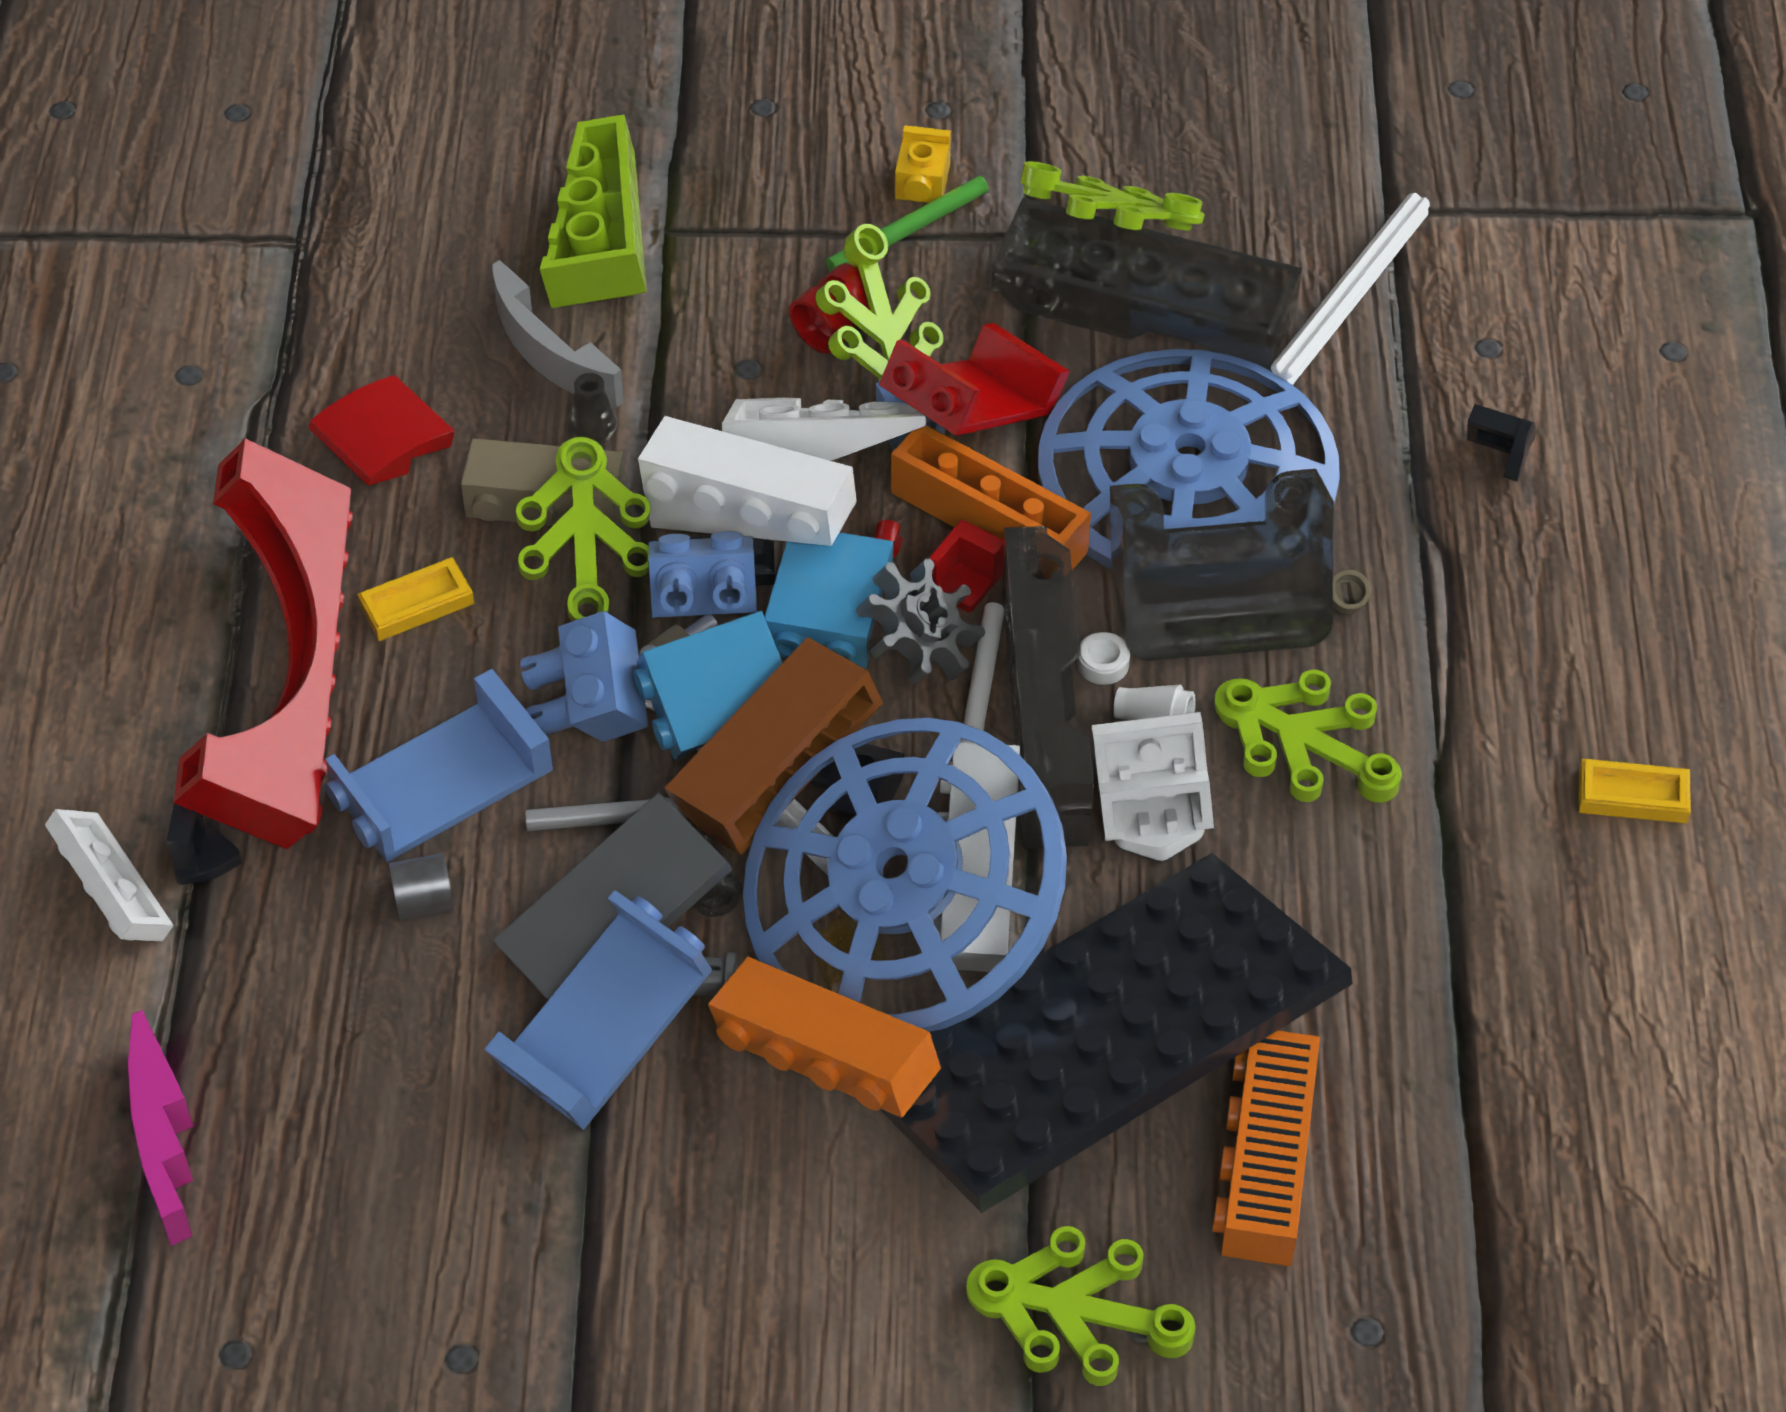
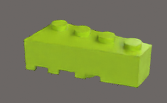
M625 115L578 122L566 165L568 175L565 187L560 188L557 200L559 210L556 222L551 223L548 235L550 244L547 256H543L539 269L551 308L647 293L636 160Z

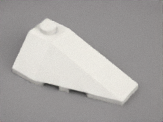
M801 398L736 399L722 422V431L832 461L926 426L929 418L907 403L869 402L860 405L859 411L849 410V405L844 404L843 400L828 399L823 404H817L810 408H801Z

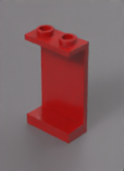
M989 323L983 325L969 359L947 364L938 363L903 339L897 340L879 386L958 436L1050 415L1070 371L997 324Z

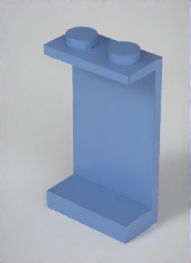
M493 669L474 678L478 704L350 774L335 754L325 759L330 781L325 783L324 787L330 801L339 812L345 809L353 818L352 825L361 843L367 849L374 846L386 863L553 771L549 738Z
M616 890L608 897V900L617 911L618 916L515 1042L511 1041L501 1032H498L485 1047V1051L500 1068L582 1130L587 1127L712 972L710 965L701 953L705 945L694 934L682 926H678L673 932L659 922L663 915L648 901L637 895L631 902Z

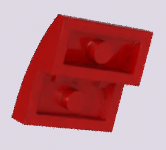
M396 375L377 380L347 394L312 418L308 427L368 486L407 475L412 458L451 447L455 430Z

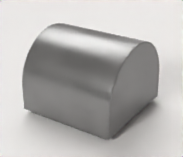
M444 853L389 863L399 920L454 910Z

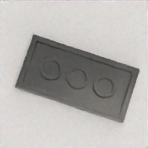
M658 792L493 941L537 990L549 1000L618 916L617 911L608 900V897L614 890L631 902L637 895L648 901L663 915L659 922L669 928L730 873L732 868L714 847Z

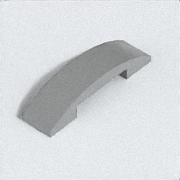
M498 260L493 263L492 270L499 317L507 336L521 356L544 377L572 394L615 408L624 404L621 369L591 342L576 351L572 350L532 313L530 287L502 261Z

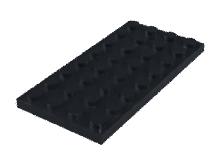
M1210 853L1038 955L1025 974L1009 990L974 1016L947 1028L929 1031L941 1069L903 1118L885 1110H880L983 1213L1353 984L1351 968L1216 855Z

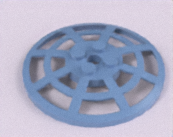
M1169 349L1144 352L1118 359L1094 370L1074 384L1056 403L1045 422L1038 449L1039 485L1064 499L1066 497L1058 483L1053 463L1054 453L1084 450L1087 473L1099 493L1097 497L1083 508L1091 512L1089 548L1086 555L1122 575L1142 582L1172 588L1207 589L1232 586L1261 578L1287 565L1303 553L1323 531L1334 508L1340 479L1339 454L1333 434L1320 411L1300 390L1287 380L1273 374L1258 364L1232 355L1205 350ZM1172 364L1191 365L1190 372L1160 373L1141 378L1132 383L1119 376L1146 367ZM1210 367L1228 370L1252 378L1278 393L1263 397L1237 381L1210 374ZM1188 384L1186 399L1172 400L1162 404L1144 392L1145 390L1162 385ZM1097 385L1113 393L1096 410L1088 424L1087 431L1056 435L1064 414L1080 397ZM1208 386L1231 392L1249 403L1229 412L1219 405L1206 401ZM1124 402H1127L1142 414L1132 431H1102L1111 414ZM1297 407L1310 421L1321 439L1325 452V464L1296 455L1291 430L1283 416L1279 413L1280 411ZM1265 417L1277 435L1280 450L1251 444L1245 426ZM1189 446L1199 449L1202 453L1197 456L1181 454L1178 449ZM1099 449H1129L1131 471L1113 483L1103 467ZM1250 463L1278 469L1271 485L1257 499L1242 484ZM1293 474L1323 483L1321 493L1311 512L1296 529L1284 536L1267 513L1285 495L1292 482ZM1144 487L1152 494L1173 502L1171 516L1147 509L1131 500L1129 496ZM1226 496L1238 509L1234 512L1215 517L1192 518L1193 504L1209 503ZM1115 509L1121 515L1140 525L1169 533L1166 560L1148 557L1123 548L1100 535L1092 527L1111 510ZM1250 524L1266 545V548L1256 553L1232 560L1186 563L1189 536L1221 534Z
M934 718L897 719L861 729L832 743L810 758L790 777L768 806L754 834L746 861L743 887L745 922L754 952L759 961L785 971L773 953L799 933L802 940L819 958L835 969L843 971L838 994L859 1003L865 978L873 980H898L921 975L931 970L946 1000L928 1008L888 1015L926 1031L941 1030L974 1016L998 1000L1025 974L1043 949L1057 920L1065 890L1067 853L1063 826L1052 797L1032 767L1010 746L985 731L960 722ZM902 733H940L926 758H891L861 767L854 750L871 741ZM962 739L971 741L997 756L1017 775L1025 790L993 801L989 794L972 777L956 767L948 765ZM835 761L841 779L831 785L812 804L801 819L797 829L776 826L781 814L797 792L822 768ZM891 774H917L905 800H891L877 804L868 784V781ZM941 779L961 790L975 804L976 809L945 822L937 812L927 807ZM848 793L857 815L846 824L838 837L814 833L815 826L825 812L838 799ZM1036 810L1040 821L1044 846L1043 875L1038 896L1006 885L1010 851L1007 830L1003 821ZM984 829L988 831L991 850L990 868L987 878L963 871V856L959 844L960 840ZM765 848L788 851L785 861L784 891L789 913L763 932L757 905L760 865ZM807 854L829 859L828 880L830 886L803 903L800 887L803 855ZM897 855L907 856V867L900 876L893 879L883 877L884 865L890 858ZM955 894L979 900L966 921L950 937L942 941L933 920L947 908ZM839 906L857 923L848 954L827 942L812 924ZM997 907L1028 917L1029 920L1022 934L1007 955L983 979L967 989L952 958L963 952L981 934L993 917ZM912 931L922 953L898 960H871L879 933L902 934Z

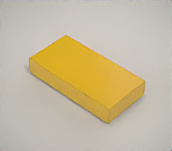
M453 557L357 594L359 606L378 641L475 604L473 592Z
M1582 758L1579 767V813L1687 824L1691 814L1690 769Z

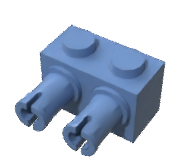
M736 531L717 532L712 534L709 539H690L685 534H667L661 536L659 541L649 542L652 618L757 612L753 536L742 537V534Z
M602 611L558 626L559 647L521 659V668L527 669L531 667V669L521 672L523 681L530 690H537L542 686L565 679V696L538 705H531L526 710L531 717L537 716L533 720L546 736L575 727L604 742L648 727L645 701L641 699L633 678V671L638 669L637 661L639 659L636 630L609 613Z

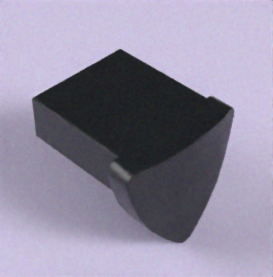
M1474 404L1468 419L1467 440L1510 454L1503 478L1518 482L1536 436L1535 423Z
M177 804L173 805L166 842L178 884H193L214 879L241 864L239 849L221 834L206 828L201 814Z

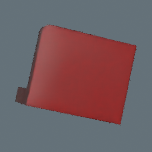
M961 519L929 558L934 562L933 582L941 587L943 592L951 594L961 585H967L971 590V594L957 607L966 612L974 611L1004 574L1005 540Z

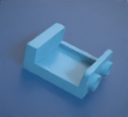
M840 532L832 546L787 541L765 614V620L779 656L788 658L809 637L860 667L867 668L869 641L875 619L858 616L856 608L871 594L882 597L883 590L873 582V576L888 562L893 563V541Z
M761 610L642 652L637 661L638 669L633 671V678L643 701L650 699L657 719L652 720V728L658 745L663 751L669 749L675 761L684 758L688 752L703 747L782 664V661Z

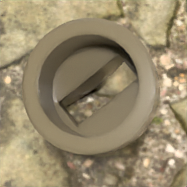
M1344 570L1337 573L1327 589L1328 602L1332 609L1340 614L1351 615L1359 612L1364 608L1371 595V586L1368 579L1355 570ZM1341 584H1347L1350 604L1344 603Z

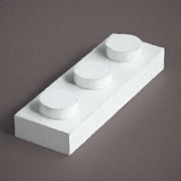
M55 809L45 826L58 844L59 852L69 861L83 882L85 891L93 897L107 918L110 929L120 939L129 941H163L174 925L99 814L95 812Z

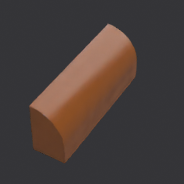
M807 637L664 789L673 802L694 824L710 837L741 856L751 846L754 834L768 806L788 779L810 758L832 743L857 732L883 704L868 670ZM810 779V780L797 792V794L794 796V798L792 799V801H793V800L795 799V797L809 784V782H810L812 779Z

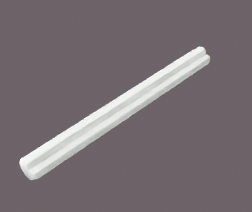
M1417 193L1407 195L1272 363L1271 370L1273 374L1287 380L1292 385L1295 383L1427 217L1430 202L1426 197L1421 198Z

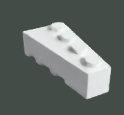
M664 416L638 458L644 494L651 507L649 520L652 528L710 534L721 531L740 532L742 537L753 536V538L832 546L857 502L853 467L668 416Z
M959 743L953 754V761H949L948 765L956 767L972 777L989 794L993 801L1018 792L1019 778L997 756L976 743ZM1008 745L1020 756V746ZM941 780L940 793L950 794L949 812H938L945 822L976 809L975 804L961 790ZM1016 817L1003 821L1007 830L1010 851L1006 885L1011 887ZM984 829L960 840L959 844L963 856V871L987 878L990 868L991 850L988 831ZM955 894L950 904L942 912V917L938 916L933 920L942 941L950 937L966 921L979 900ZM997 907L993 917L981 934L963 952L952 958L957 970L990 972L1007 955L1010 925L1009 910Z

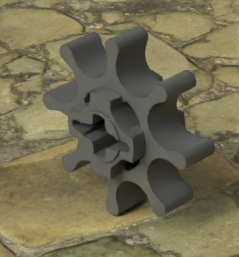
M931 559L923 560L910 573L912 582L905 580L900 575L894 563L888 562L873 576V582L883 590L886 599L876 594H871L856 608L858 616L877 620L882 625L883 632L885 633V636L871 648V655L875 659H879L890 649L899 651L900 655L906 657L909 662L910 671L907 679L913 685L918 684L932 671L930 660L936 662L943 669L948 680L956 679L970 665L969 661L958 651L956 643L969 649L985 635V629L982 626L970 625L964 622L959 616V610L956 609L971 594L970 588L963 584L952 594L943 592L942 588L933 582L934 562Z

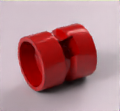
M848 263L835 267L819 281L817 286L810 287L796 298L789 307V317L798 335L808 346L820 353H831L828 345L829 338L841 327L851 326L856 330H860L857 325L841 312L830 315L818 307L816 293L822 286L831 280H837L847 287L851 296L870 310L859 269ZM829 293L830 298L837 302L835 296Z

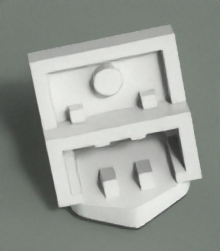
M1201 712L1092 725L1105 841L1114 840L1124 851L1158 862H1165L1198 842L1203 836L1205 829L1214 828Z

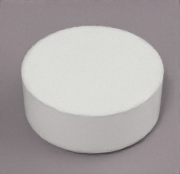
M1098 632L1087 636L1081 641L1078 647L1077 668L1086 680L1099 685H1109L1120 681L1127 674L1130 662V649L1121 637L1113 633Z

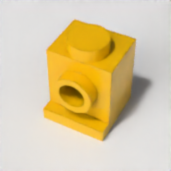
M904 125L903 139L895 170V199L930 203L944 195L950 167L951 130Z

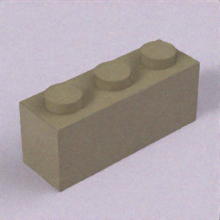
M472 438L461 482L465 516L485 521L517 522L516 507L519 501L525 497L533 496L557 472L555 458L560 446ZM604 450L607 457L606 470L626 486L623 452ZM577 458L571 463L575 469L580 471L588 469L591 465L584 458ZM572 487L547 509L545 525H554L573 506ZM593 487L594 506L618 525L619 507ZM529 507L522 512V515L527 520H536L540 517L541 513L538 509Z

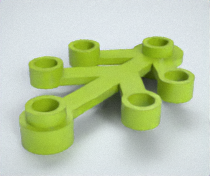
M1032 161L1024 162L1020 180V183L1024 185L1023 193L1040 199H1050L1052 191L1070 194L1066 213L1073 217L1094 219L1096 209H1116L1113 224L1131 230H1141L1144 219H1164V225L1186 231L1191 230L1193 224H1201L1204 220L1205 214L1201 212L1203 202L1189 195L1166 193L1164 199L1151 194L1146 189L1134 186H1124L1121 191L1100 179L1090 176H1077L1076 183L1072 184L1060 181L1062 170L1058 167Z
M862 224L846 237L844 255L851 265L859 269L870 310L851 296L847 287L837 280L827 282L817 291L816 303L827 314L833 315L841 312L880 344L883 356L865 344L860 333L851 326L841 327L830 336L828 342L829 349L836 358L849 360L853 357L879 378L880 382L896 341L901 340L917 310L930 299L931 292L928 284L919 277L909 278L897 289L899 302L892 312L878 261L887 254V238L878 227L872 224ZM910 289L916 293L917 298L911 294ZM829 293L835 296L837 302L830 298ZM932 322L922 323L910 334V344L929 357L942 346L944 341L941 329ZM923 334L929 338L930 343L924 339ZM842 338L848 342L850 348L843 344Z
M575 437L564 442L558 449L555 458L557 472L533 496L521 499L516 507V521L518 525L526 531H537L546 523L547 509L572 487L573 506L534 545L526 546L518 555V570L520 574L529 580L541 579L548 572L549 560L574 536L576 588L570 592L567 600V614L571 622L585 617L578 611V608L585 603L593 604L598 610L597 613L602 611L609 612L608 595L601 587L597 586L595 536L622 558V567L628 575L641 577L649 572V546L642 542H635L594 506L593 487L619 507L620 520L629 528H640L648 522L651 510L650 503L645 496L632 493L606 470L607 457L604 449L599 443L586 437ZM577 458H584L591 465L588 469L580 471L575 469L571 463ZM636 504L643 508L644 513L640 517H631L626 513L625 509L630 505ZM533 507L538 509L541 515L536 520H527L523 517L522 512L526 508ZM633 553H641L646 557L647 561L641 566H634L628 561V557ZM530 556H537L543 561V564L538 569H529L524 564V561Z
M1316 669L1307 670L1302 673L1299 682L1262 688L1254 681L1238 678L1224 682L1217 689L1214 699L1215 710L1223 723L1231 728L1238 729L1245 752L1243 766L1250 775L1266 777L1274 771L1276 765L1277 751L1271 743L1263 741L1260 725L1278 734L1291 775L1290 793L1295 799L1302 802H1312L1318 799L1322 792L1323 774L1318 768L1311 766L1306 749L1357 775V789L1365 799L1382 803L1392 800L1397 795L1402 771L1398 763L1391 756L1377 753L1368 757L1323 733V731L1349 727L1356 730L1370 728L1375 722L1377 703L1371 696L1357 693L1351 695L1346 700L1345 706L1290 715L1275 708L1300 702L1310 706H1318L1325 703L1329 697L1331 680L1325 672ZM1316 685L1322 689L1314 691L1310 690L1306 686ZM1363 709L1368 713L1360 715L1353 712L1352 710ZM1263 756L1268 760L1265 762L1255 761L1252 757ZM1374 772H1381L1386 775H1378ZM1308 780L1314 786L1305 787L1299 784V781Z
M1063 1226L1052 1233L1050 1245L1015 1264L996 1259L984 1261L970 1272L967 1279L966 1293L970 1304L982 1315L994 1319L1001 1318L1023 1349L1024 1363L1035 1372H1048L1057 1365L1060 1344L1056 1336L1051 1332L1037 1329L1025 1308L1045 1312L1049 1315L1082 1363L1084 1378L1095 1386H1106L1115 1380L1118 1374L1119 1357L1111 1346L1097 1342L1084 1321L1146 1335V1340L1151 1350L1164 1358L1181 1357L1193 1345L1195 1335L1194 1318L1188 1310L1179 1305L1166 1304L1153 1311L1091 1297V1295L1119 1280H1132L1140 1274L1144 1254L1140 1245L1133 1240L1121 1239L1114 1242L1108 1250V1258L1053 1288L1033 1284L1034 1281L1059 1266L1065 1268L1074 1267L1083 1260L1085 1253L1084 1235L1077 1228ZM1069 1241L1074 1243L1077 1249L1067 1253L1061 1251L1057 1245L1061 1242ZM1127 1254L1132 1256L1135 1262L1125 1266L1119 1264L1115 1258L1118 1255ZM992 1281H999L1005 1283L1007 1287L1001 1291H992L986 1284ZM1168 1320L1180 1323L1182 1328L1177 1331H1168L1161 1323ZM1038 1345H1044L1052 1353L1047 1357L1040 1358L1033 1355L1031 1349ZM1095 1359H1104L1111 1367L1106 1371H1097L1090 1366V1362Z

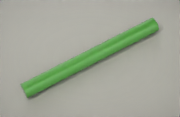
M977 176L880 229L887 238L888 247L986 194L989 191L988 184L982 176ZM844 250L826 259V266L829 272L840 264H850L845 258Z

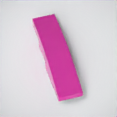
M143 1010L132 1014L128 1056L131 1118L142 1168L168 1240L172 1246L193 1236L184 1207L175 1189L193 1181L185 1153L176 1134L194 1126L185 1097Z

